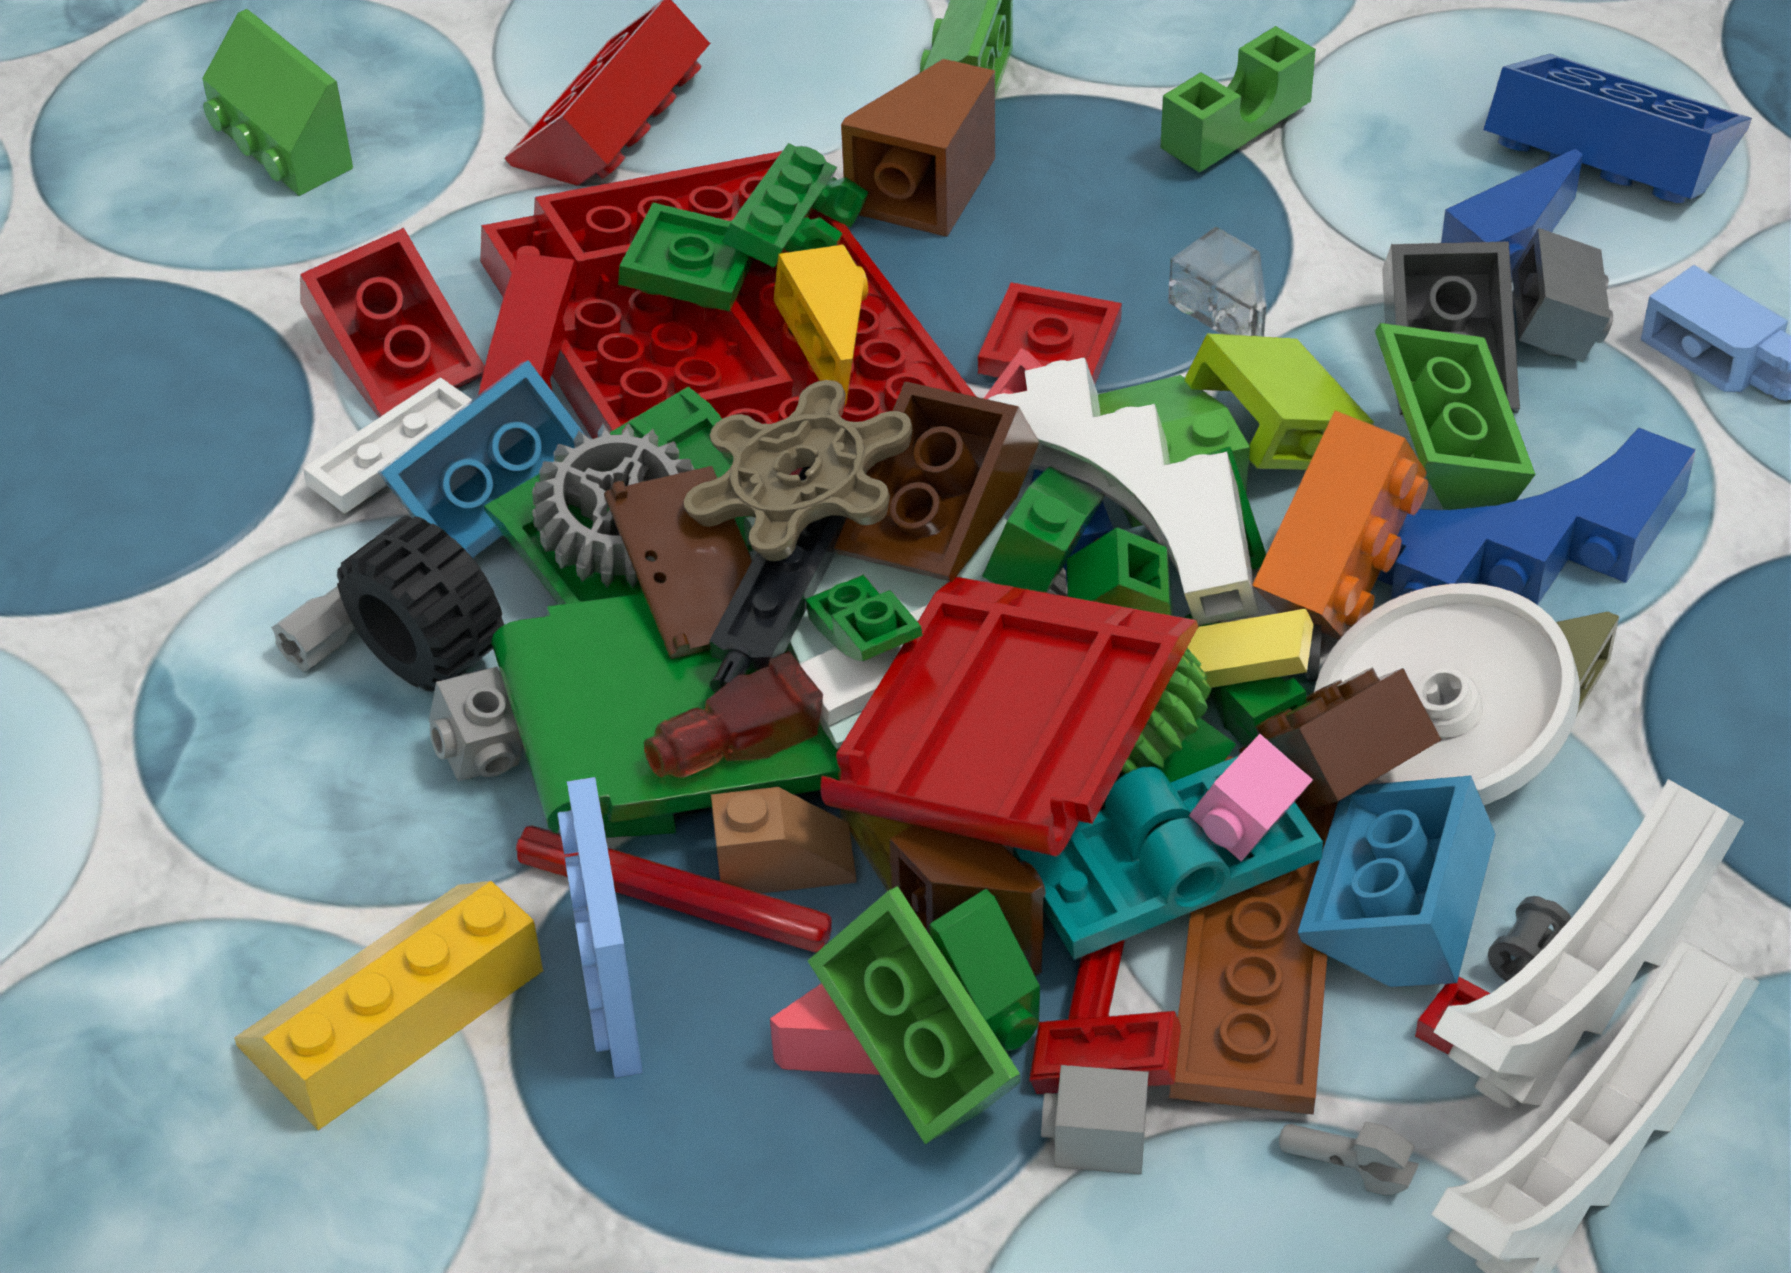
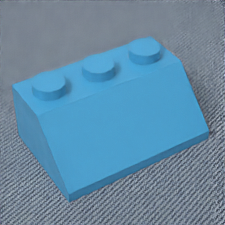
M529 360L521 362L380 469L378 474L413 518L416 516L425 519L430 524L434 523L454 538L474 558L503 535L484 511V506L538 475L543 461L554 462V451L558 444L574 448V438L578 430L583 434L584 432Z
M1472 776L1370 784L1339 800L1322 852V859H1320L1297 932L1302 943L1389 987L1457 983L1496 835Z

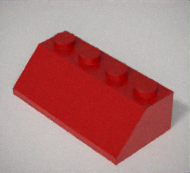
M661 0L612 36L504 159L512 167L576 186L594 174L604 179L625 159V156L620 152L624 145L630 148L650 130L651 125L646 119L650 115L653 117L658 116L676 99L677 95L672 91L675 85L678 87L683 86L701 69L702 65L697 59L711 43L672 0Z

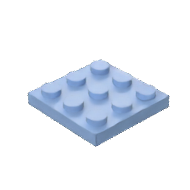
M592 777L568 781L571 810L557 813L564 855L578 852L576 856L565 857L595 1049L596 1052L610 1050L615 1078L640 1074L643 1072L624 940L596 779Z

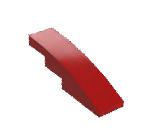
M518 253L497 318L478 395L521 362L529 360L553 392L550 379L566 335L562 319L578 276L575 260Z

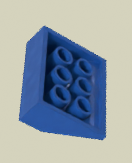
M1550 53L1502 67L1483 130L1499 135L1498 143L1510 149L1527 152L1533 146L1550 152L1549 160L1577 149L1583 154L1582 163L1602 169L1600 173L1601 178L1626 186H1631L1633 180L1653 186L1652 194L1658 198L1675 203H1684L1685 198L1692 199L1705 193L1749 129L1752 118Z

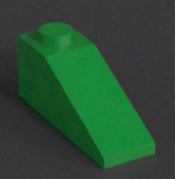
M1049 466L1028 487L1007 520L982 577L995 584L1048 593L1065 565L1067 558L1071 555L1102 503L1105 494Z

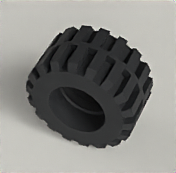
M409 516L402 517L341 562V566L337 569L339 581L337 586L348 617L361 639L373 654L392 672L409 684L421 687L425 691L433 692L438 681L458 677L493 650L491 643L493 634L505 625L501 617L503 613L495 592L475 560L443 529L434 523L430 524L423 518L416 516L414 518Z

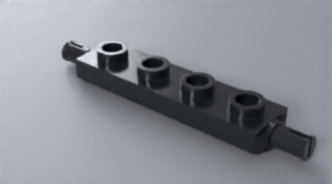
M811 467L802 468L799 473L801 481L807 479L805 472ZM830 515L808 524L801 531L795 550L785 559L769 561L756 553L710 639L712 658L722 660L717 673L710 681V688L716 695L723 697L725 692L726 699L734 698L747 671L751 669L774 673L807 609L805 599L814 596L836 553L834 546L847 517Z

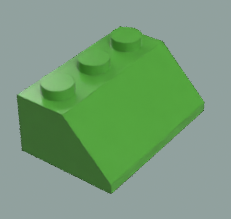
M950 0L944 18H936L932 32V49H924L920 63V72L942 59L995 70L996 97L1013 49V0Z
M245 9L238 12L202 78L207 101L203 103V109L211 126L218 132H225L235 141L245 156L252 155L265 167L273 180L276 182L281 180L298 196L353 169L337 81L250 10Z
M1379 323L1375 329V334L1418 459L1426 470V477L1443 509L1456 510L1495 506L1516 501L1536 474L1485 338Z
M898 886L888 890L807 960L924 1144L979 1115L1020 1084L1019 1071Z

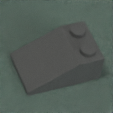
M1509 241L1391 244L1382 268L1385 324L1484 337L1512 412H1519L1520 400ZM1397 398L1399 415H1403L1402 409Z

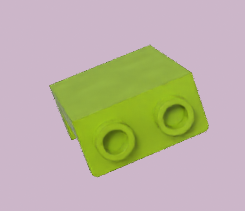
M1207 333L1184 379L1192 390L1231 391L1258 421L1260 425L1249 444V460L1257 469L1307 470L1334 411L1371 425L1374 424V421L1297 338Z

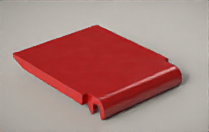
M956 577L953 582L949 581L935 592L917 621L921 625L922 636L903 644L837 751V763L841 770V779L838 781L822 776V800L825 805L1057 856L1066 847L1079 821L1093 824L1198 629L1197 620Z

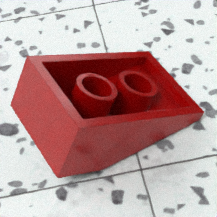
M401 228L300 274V304L327 351L378 418L440 377L455 388H459L483 376L485 367L405 228Z

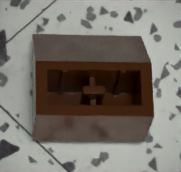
M1371 667L1343 682L1341 679L1307 696L1308 703L1293 711L1290 708L1255 726L1258 735L1261 734L1313 779L1295 801L1306 811L1345 798L1441 741L1404 668L1378 677L1374 668ZM1249 743V744H1247L1246 746L1240 748V749H1239L1240 754H1241L1251 743Z
M912 825L890 838L892 889L898 886L929 935L930 923L984 889H987L999 904L1035 977L1042 973V941L1045 938L1043 929L1045 887L1040 875L1031 864L1026 861L1019 862L1002 844Z

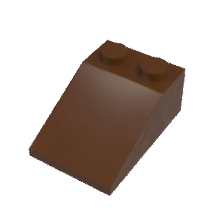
M904 382L893 411L902 412L910 418L912 423L910 445L904 452L877 462L866 473L870 478L880 480L887 486L890 495L887 514L882 520L872 525H860L846 518L834 549L840 555L953 582L1017 498L1040 442L1019 406Z

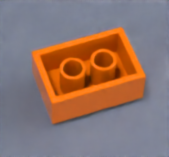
M1334 411L1252 584L1277 613L1306 609L1313 624L1321 625L1322 633L1340 640L1356 622L1372 611L1375 597L1371 594V590L1380 571L1388 572L1395 563L1402 542L1401 537L1397 535L1407 514L1415 515L1418 512L1428 490V480L1424 479L1427 472L1406 438Z

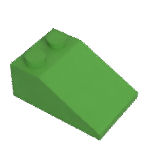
M1182 375L1098 394L1100 415L1114 413L1124 407H1142L1155 404L1166 436L1170 464L1185 461L1187 458L1195 455L1208 454L1231 446L1245 491L1247 492L1249 444L1228 408L1205 391L1192 390L1184 381L1185 377ZM1121 506L1132 528L1143 525Z

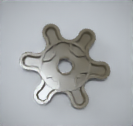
M831 380L818 381L809 385L799 396L796 410L788 418L776 423L761 424L754 421L751 417L742 414L725 417L711 429L710 438L713 446L726 458L732 459L733 464L721 477L693 487L686 494L684 508L688 515L698 524L707 527L718 525L736 517L751 516L756 518L749 532V541L752 548L766 560L779 561L785 559L795 550L801 531L813 521L826 516L836 515L847 517L860 525H872L886 516L890 499L887 486L880 480L870 478L866 473L877 462L898 455L909 447L912 436L911 420L902 412L889 411L863 422L845 421L841 418L845 406V391L840 383ZM811 467L805 472L807 479L803 481L800 480L799 475H790L799 468Z

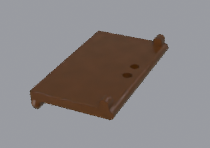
M712 466L626 486L623 481H617L612 484L610 490L604 493L670 659L711 650L710 639L752 562L734 518L718 525L707 527L698 524L688 515L684 508L686 494L693 487L717 478ZM651 556L655 561L646 560L645 557Z

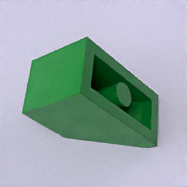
M984 889L930 923V937L1004 1050L1011 1051L1024 1045L1032 1037L1035 1030L1038 1029L1040 985L995 897L987 889Z

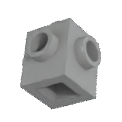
M498 667L436 682L429 716L430 738L435 753L440 759L447 758L458 782L477 776H498L511 767L518 766L523 744Z

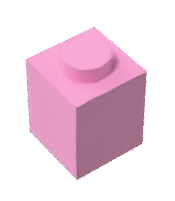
M1259 734L1213 783L1189 814V817L1204 829L1206 835L1214 843L1226 848L1242 862L1287 812L1313 779Z

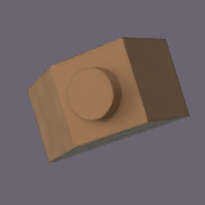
M780 787L711 794L720 882L760 894L856 883L848 822Z

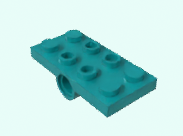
M1236 756L1171 783L1162 770L1156 767L1135 769L1114 783L1105 799V809L1098 812L1093 824L1079 821L1061 854L1051 856L1013 847V856L1019 862L1026 861L1031 864L1040 875L1045 887L1043 911L1075 960L1322 859L1323 841L1294 802L1242 862L1226 848L1214 843L1206 835L1204 829L1189 817V814L1213 783L1239 757Z

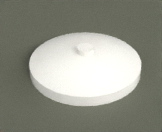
M1471 583L1445 584L1419 589L1392 599L1372 610L1356 622L1335 644L1320 670L1315 686V691L1337 680L1341 679L1343 682L1371 667L1374 668L1378 677L1404 668L1441 741L1367 785L1471 775L1483 805L1499 800L1521 788L1536 777L1553 760L1571 732L1580 699V682L1573 654L1564 633L1553 618L1541 607L1519 594L1498 587Z

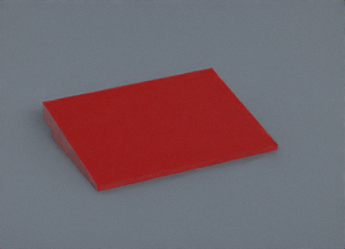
M782 151L537 196L534 201L533 216L481 225L480 262L503 298L518 253L575 260L578 276L562 319L566 335L552 376L592 439L598 438V430L602 424L611 432L687 387H690L710 403L722 419L731 415L742 414L751 417L754 421L761 424H773L788 418L796 410L802 391L809 385L820 381L773 301L777 265L773 268L754 259L730 312L717 308H704L692 302L663 295H651L639 289L618 285L619 266L652 203L732 221ZM813 209L808 218L812 220L820 217L842 232L839 245H844L856 266L863 268L868 282L867 298L861 301L847 401L841 418L849 422H863L881 413L893 411L904 382L977 397L846 225ZM802 468L793 471L790 475H799Z

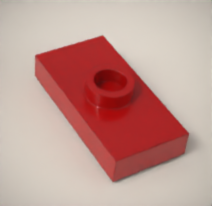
M1175 1011L1039 1022L1029 1080L1037 1095L1058 1093L1061 1065L1144 1071L1149 1072L1148 1086L1174 1085L1181 1034L1180 1021Z

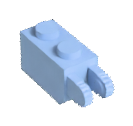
M1696 265L1691 266L1649 296L1641 341L1724 392H1742L1748 386L1753 385L1767 395L1771 394L1773 398H1778L1779 401L1785 400L1787 402V400H1791V336L1786 333L1788 320Z

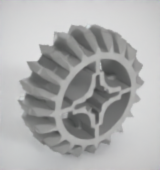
M629 423L622 430V435H610L608 428L602 424L598 430V438L595 439L588 438L578 430L574 438V448L558 444L554 451V462L543 461L539 471L540 482H536L535 487H533L532 497L533 504L535 505V509L532 511L533 524L537 527V531H540V540L545 548V552L555 551L556 562L559 564L560 569L576 564L577 576L580 577L582 582L592 573L598 572L601 573L602 583L608 588L614 580V575H625L626 581L633 588L636 582H638V578L610 509L607 513V508L609 507L604 493L610 490L612 484L617 481H623L626 486L694 470L691 460L679 459V449L676 447L675 441L658 447V436L655 434L654 429L644 437L637 438L634 437V430ZM569 504L580 508L581 515L593 521L591 530L583 526L572 516L567 508ZM651 556L645 557L646 560L655 561Z

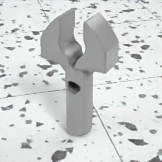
M1365 1121L1358 1137L1355 1139L1293 1124L1285 1125L1279 1136V1146L1283 1152L1354 1168L1360 1172L1366 1191L1382 1195H1392L1408 1189L1419 1166L1418 1163L1408 1161L1415 1147L1410 1141L1387 1126Z

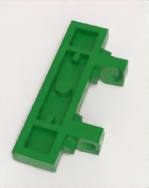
M788 143L731 221L722 242L773 268L778 263V255L785 253V251L795 252L838 246L842 232L820 217L810 220L808 218L814 209L846 226L852 227L863 208L868 191L847 177L838 180L833 177L837 167L826 162L825 157L818 151L810 147H796Z

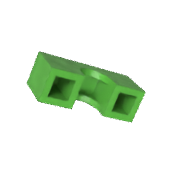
M1274 26L1238 49L1237 69L1227 87L1200 72L1164 94L1162 99L1160 148L1196 171L1202 172L1311 102L1316 49L1279 27Z

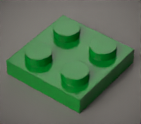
M652 203L619 266L618 285L639 289L651 295H663L692 302L704 308H717L730 312L755 258L722 242L731 221Z

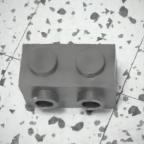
M1538 228L1512 270L1519 341L1536 346L1549 355H1563L1583 362L1595 342L1602 343L1605 340L1613 322V311L1609 309L1607 297L1609 279L1604 274L1601 249Z

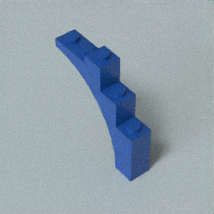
M1638 427L1614 455L1582 477L1546 493L1495 506L1456 510L1419 509L1415 515L1407 514L1397 535L1402 540L1397 559L1388 572L1380 571L1377 580L1392 586L1390 600L1419 589L1437 585L1482 583L1519 594L1536 605L1539 604L1568 560L1627 583L1685 496L1696 449Z

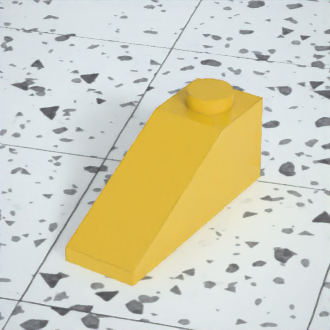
M844 245L781 253L778 255L773 301L820 381H836L842 385L846 394V405L861 301L866 300L868 295L866 274L861 266H856Z

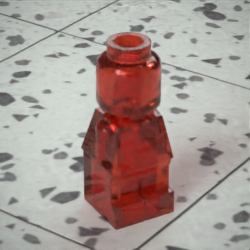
M786 652L770 659L769 666L749 675L741 676L739 674L706 700L705 710L698 707L660 722L656 726L654 736L644 741L646 759L653 772L659 777L672 774L677 778H685L719 763L723 756L727 761L770 758L771 755L818 734L824 694L806 674L790 652Z

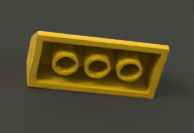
M492 881L459 884L234 1037L236 1046L319 1131L542 973L543 967L535 922Z

